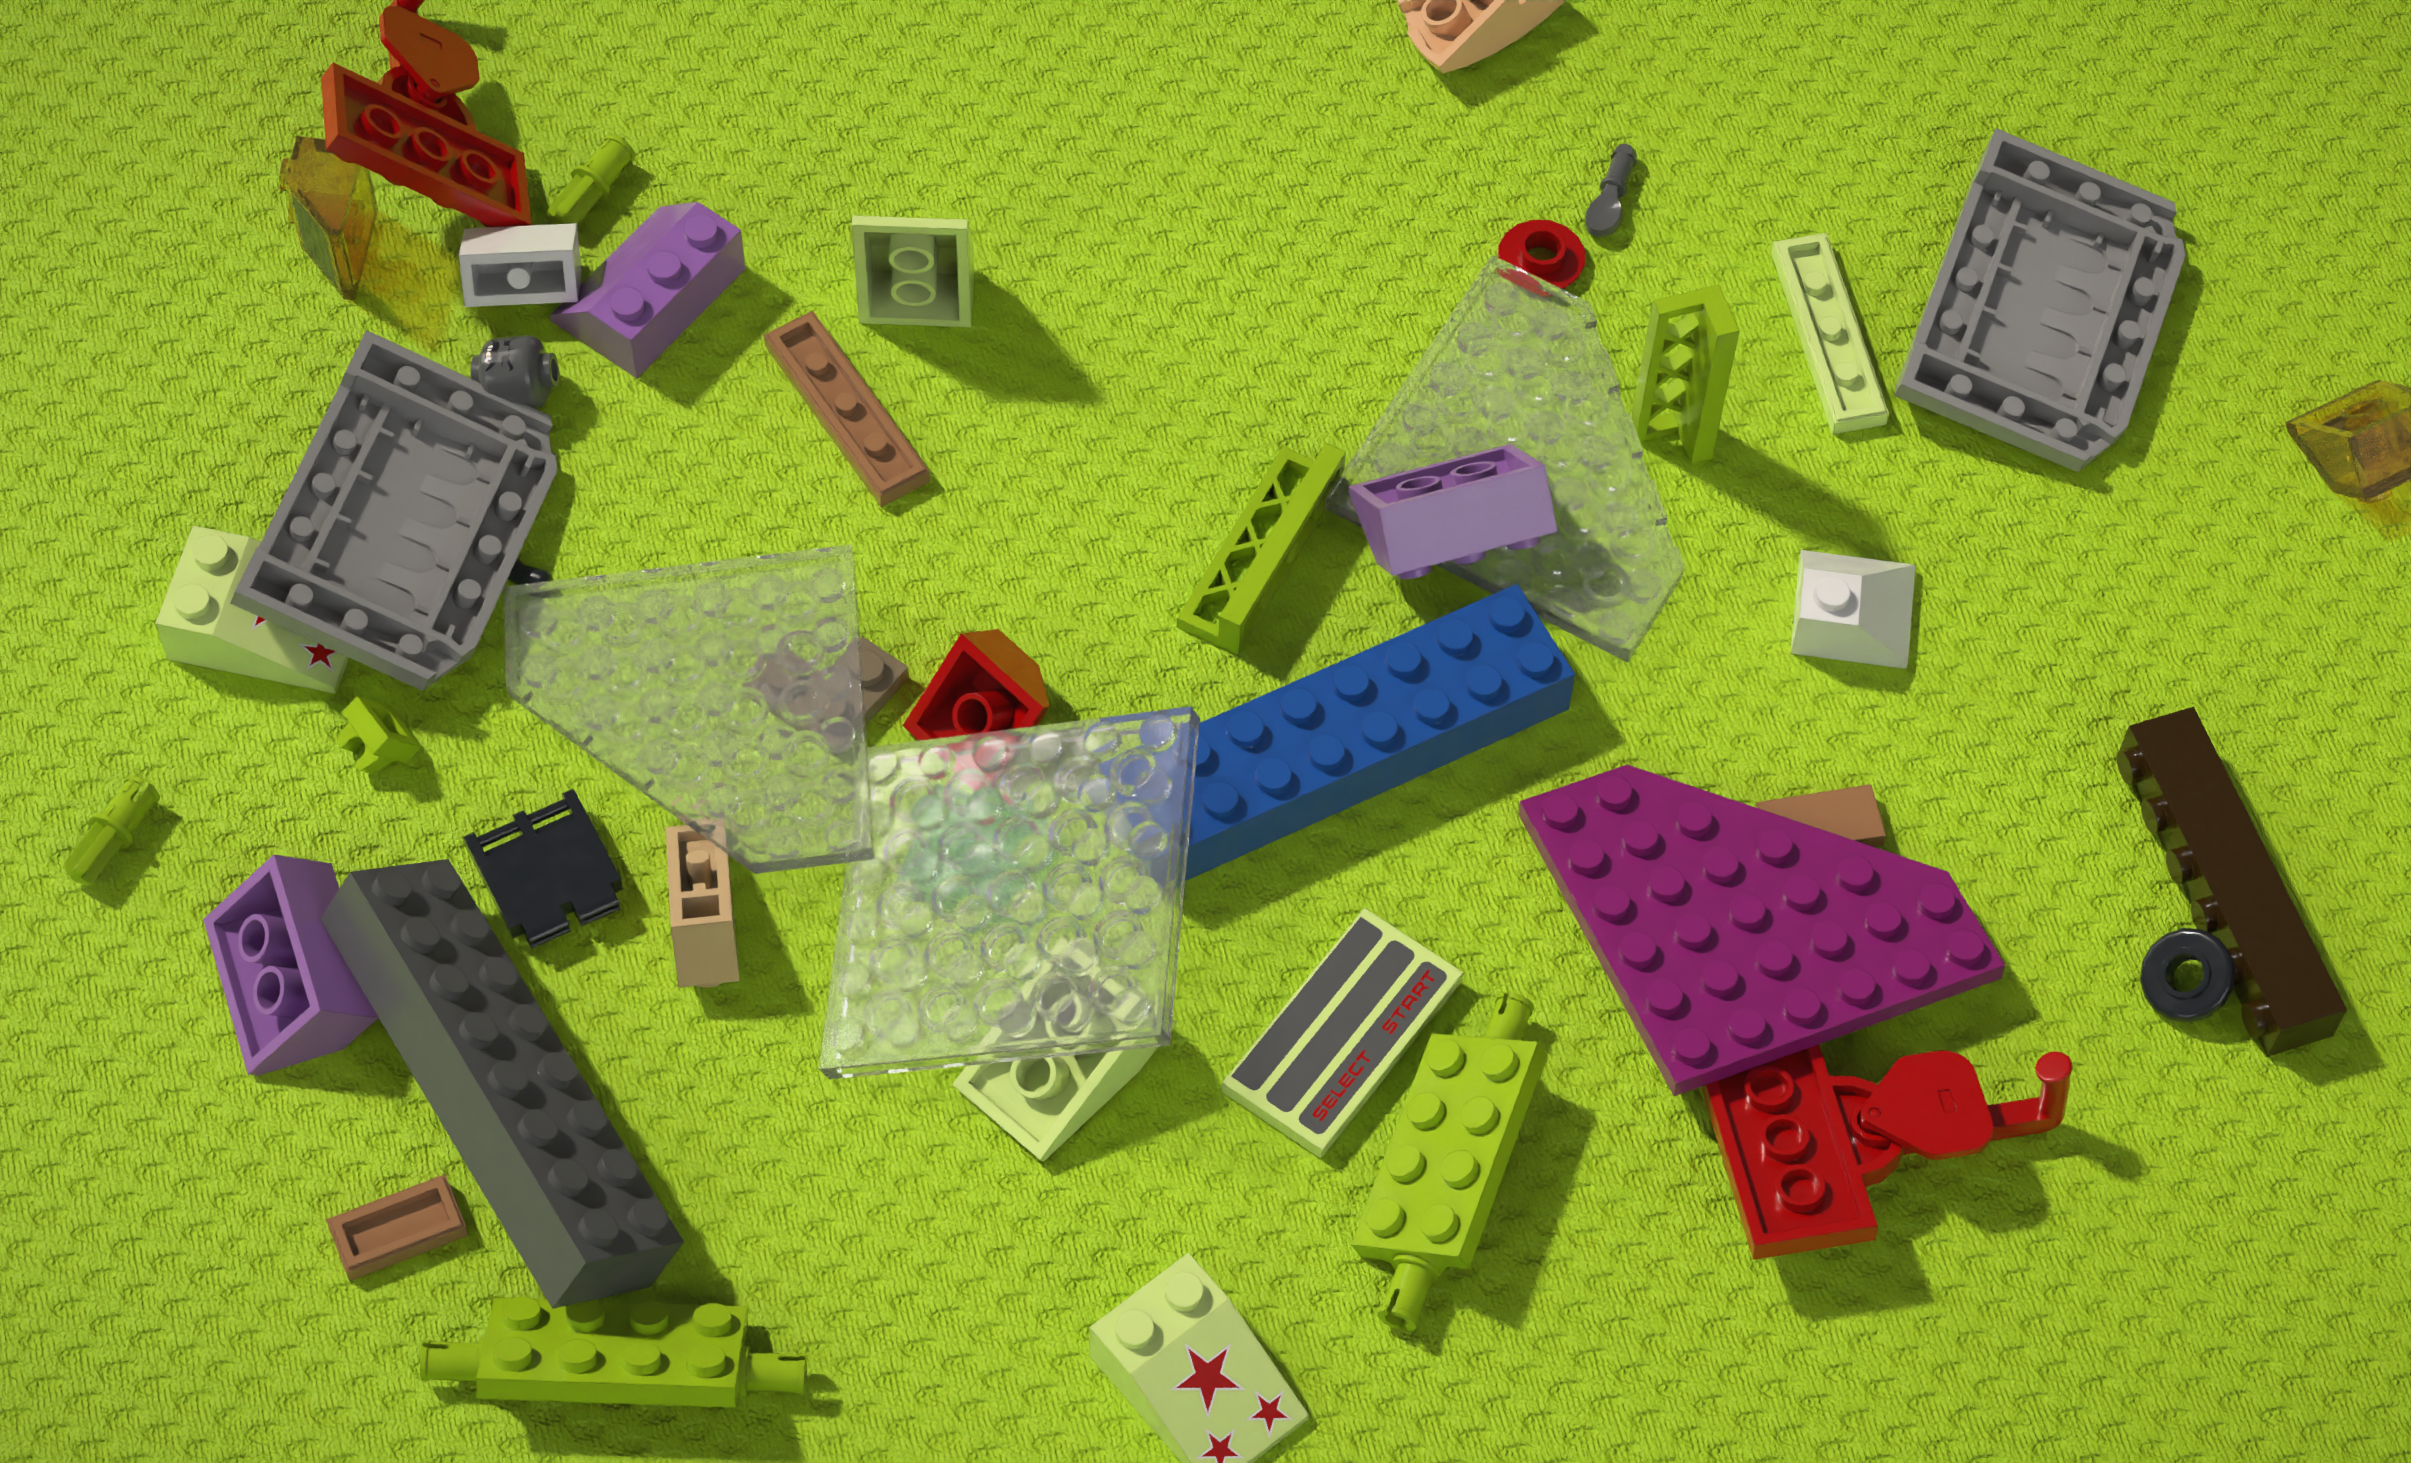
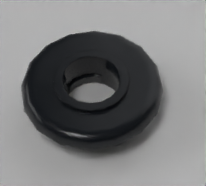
M2182 928L2166 933L2151 945L2142 961L2140 983L2145 999L2156 1013L2171 1021L2192 1023L2210 1017L2224 1006L2233 990L2236 970L2231 952L2218 937L2202 929ZM2189 960L2201 962L2204 974L2199 986L2188 992H2179L2173 982L2174 973L2178 966Z

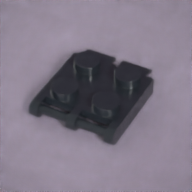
M573 788L561 793L563 799L528 815H526L524 810L512 815V822L478 837L474 832L462 837L465 847L512 939L524 934L531 949L571 932L570 925L565 916L574 912L580 925L584 926L620 910L619 900L615 893L623 890L621 877ZM567 810L569 811V815L534 830L533 825ZM519 832V837L484 852L483 847Z

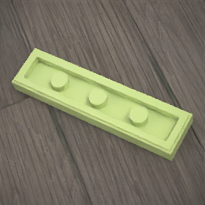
M1827 233L1774 241L1771 255L1831 433L1838 434L1886 425L1889 412Z

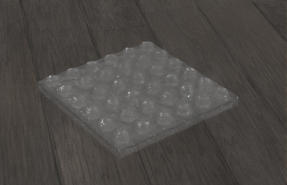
M1190 706L861 748L819 1070L828 1079L1170 1046L1200 717Z

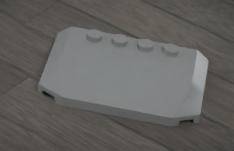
M1996 128L1974 173L1897 380L1894 396L2073 471L2079 472L2118 441L2128 426L2186 256L2183 239L2176 238L2173 218L2177 213L2175 203Z
M366 330L296 474L234 592L230 604L419 690H425L472 657L557 472L556 455L551 453L549 432L552 428L551 416L526 404L512 402L489 394L479 382Z

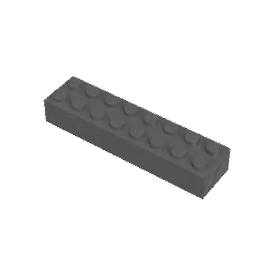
M449 859L350 872L320 920L552 1309L651 1287L684 1243V1240Z

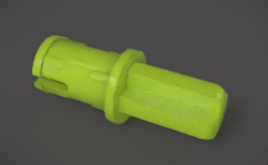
M608 135L604 139L603 144L584 166L578 165L571 172L572 180L547 209V216L554 224L577 223L578 225L598 200L605 201L609 197L612 183L628 164H631L635 159V152L629 143L617 135Z
M135 775L127 776L124 784L103 812H96L90 817V829L64 861L63 869L70 875L72 880L87 886L95 883L120 848H128L132 844V832L151 807L160 799L158 791L151 784L146 787L137 801L133 802L132 799L139 791V787L144 782V779Z

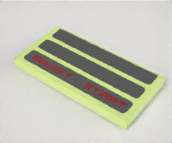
M1364 908L1224 1079L1221 1092L1321 1159L1462 982L1463 972Z

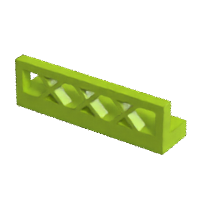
M1719 284L1653 300L1629 428L1635 443L1678 433L1691 464L1713 458L1740 332ZM1688 314L1675 325L1668 322L1669 318ZM1678 344L1684 345L1671 356H1664ZM1673 376L1677 377L1674 381H1672V382H1671L1669 385H1667L1665 388H1663V389L1658 388V387L1661 386L1663 383H1665L1667 380H1669L1671 377H1673ZM1666 408L1673 410V413L1656 417Z
M1325 443L1316 459L1313 460L1284 446L1281 448L1177 617V628L1236 655L1240 654L1343 484L1345 451ZM1287 468L1305 476L1295 493L1284 497L1279 481ZM1273 493L1275 499L1268 501L1269 497ZM1280 512L1281 516L1269 536L1258 539L1253 527L1256 518ZM1245 536H1247L1248 542L1241 544ZM1254 555V560L1242 580L1231 583L1226 569L1229 562ZM1220 579L1222 585L1215 587L1218 580ZM1223 599L1228 600L1219 616V626L1197 616L1204 604Z

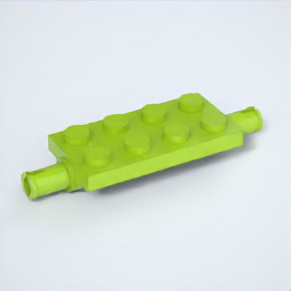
M1501 992L1497 995L1496 1005L1484 1036L1472 1037L1431 1033L1352 1240V1247L1361 1257L1384 1260L1390 1263L1395 1270L1383 1306L1380 1307L1377 1316L1384 1324L1402 1331L1403 1327L1407 1331L1416 1329L1417 1319L1429 1286L1438 1282L1439 1277L1447 1267L1469 1269L1547 1057L1546 1052L1538 1042L1521 1040L1528 1019L1534 1010L1533 1003L1522 995L1511 992L1508 1003H1506L1508 998L1506 992Z
M530 1297L494 1298L486 1337H481L479 1343L423 1340V1347H421L420 1379L421 1381H476L477 1399L735 1408L737 1397H748L749 1391L792 1392L805 1395L807 1353H751L750 1346H745L748 1330V1306H724L717 1303L694 1305L665 1304L655 1301L637 1303L591 1300L552 1309L547 1299H533Z

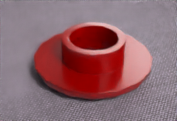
M1530 220L1517 224L1505 233L1498 246V262L1504 275L1517 287L1532 293L1550 294L1564 290L1579 278L1585 266V249L1579 237L1567 226L1551 220ZM1536 247H1544L1553 251L1556 257L1550 260H1538L1528 254V251Z

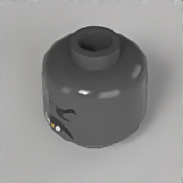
M526 335L488 340L481 348L480 355H475L471 362V379L479 382L486 392L512 402L526 404L535 409L541 408L548 401L551 387L559 385L560 371L556 355L554 353H547L541 341L533 336Z

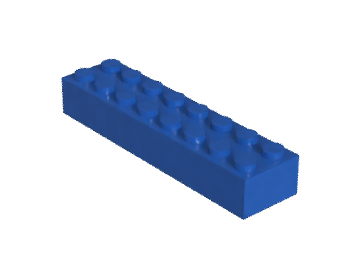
M1515 584L1099 767L1098 802L1153 896L1569 710L1575 673L1519 585Z

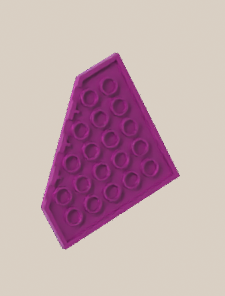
M1624 765L1520 801L1518 813L1520 819L1673 1096L2002 979L2005 968L2004 962L1947 871L1630 765Z

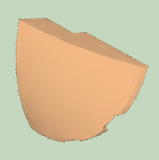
M1398 0V4L1402 13L1405 14L1409 29L1407 33L1419 53L1433 67L1444 74L1478 62L1517 41L1549 17L1566 0Z

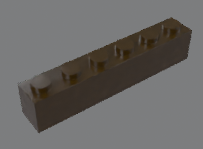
M2190 707L2129 725L2120 750L2117 753V765L2120 775L2126 784H2133L2141 801V813L2144 823L2151 834L2158 835L2166 851V865L2169 874L2176 884H2182L2191 902V916L2195 927L2218 937L2231 952L2236 970L2233 989L2242 1005L2241 1014L2247 1032L2252 1038L2259 1039L2267 1057L2333 1037L2347 1008L2195 708Z

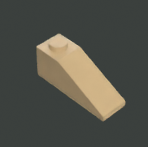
M725 821L666 827L670 921L678 988L690 986L709 988L722 983L740 981Z

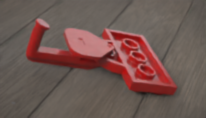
M393 0L390 6L386 7L379 16L380 39L389 51L390 70L384 73L376 83L333 62L321 77L326 150L332 152L344 162L356 163L383 176L394 185L405 186L425 195L441 207L453 208L478 220L485 227L532 225L524 153L477 131L471 113L455 94L474 88L479 81L478 60L474 50L459 35L418 15V9L425 0Z
M1818 1044L1702 1086L1701 1089L1753 1260L1875 1241L1878 1225L1865 1187L1880 1183L1898 1168L1903 1155L1917 1153L1930 1160L1973 1155L1984 1150L1990 1141L2043 1133L2058 1127L2065 1115L2070 1089V1075L2073 1070L2072 1061L2063 1052L2054 1051L2044 1054L2035 1066L2036 1075L2042 1081L2039 1097L1987 1105L1976 1071L1970 1061L1958 1053L1945 1050L1907 1055L1899 1058L1879 1085L1855 1076H1829Z

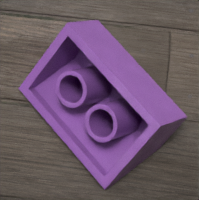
M699 202L661 206L580 285L578 302H563L550 315L551 322L637 379L745 270L741 230Z
M1512 444L1348 486L1350 498L1376 563L1392 576L1397 575L1399 579H1412L1424 576L1431 572V565L1452 560L1453 564L1474 563L1484 559L1487 550L1506 546L1510 550L1530 548L1541 542L1540 536L1558 532L1545 465Z
M274 854L203 919L248 1075L259 1076L343 1050L378 1019L376 1012L320 920L339 890L332 863Z

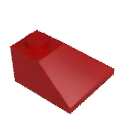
M999 629L961 633L906 719L903 727L983 800L990 799L1050 707L1040 667Z

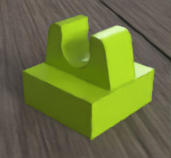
M356 696L341 712L348 723L338 736L337 744L339 747L355 752L363 743L365 744L364 754L354 764L358 771L375 774L393 761L406 764L421 748L390 705Z

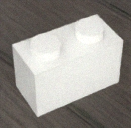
M577 223L464 229L459 251V262L465 307L578 302L582 270Z

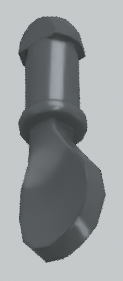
M1621 144L1615 148L1611 155L1612 161L1606 177L1600 183L1602 192L1590 204L1586 212V230L1589 234L1596 237L1613 234L1621 225L1623 212L1618 198L1626 194V184L1632 168L1637 164L1636 150L1629 144Z

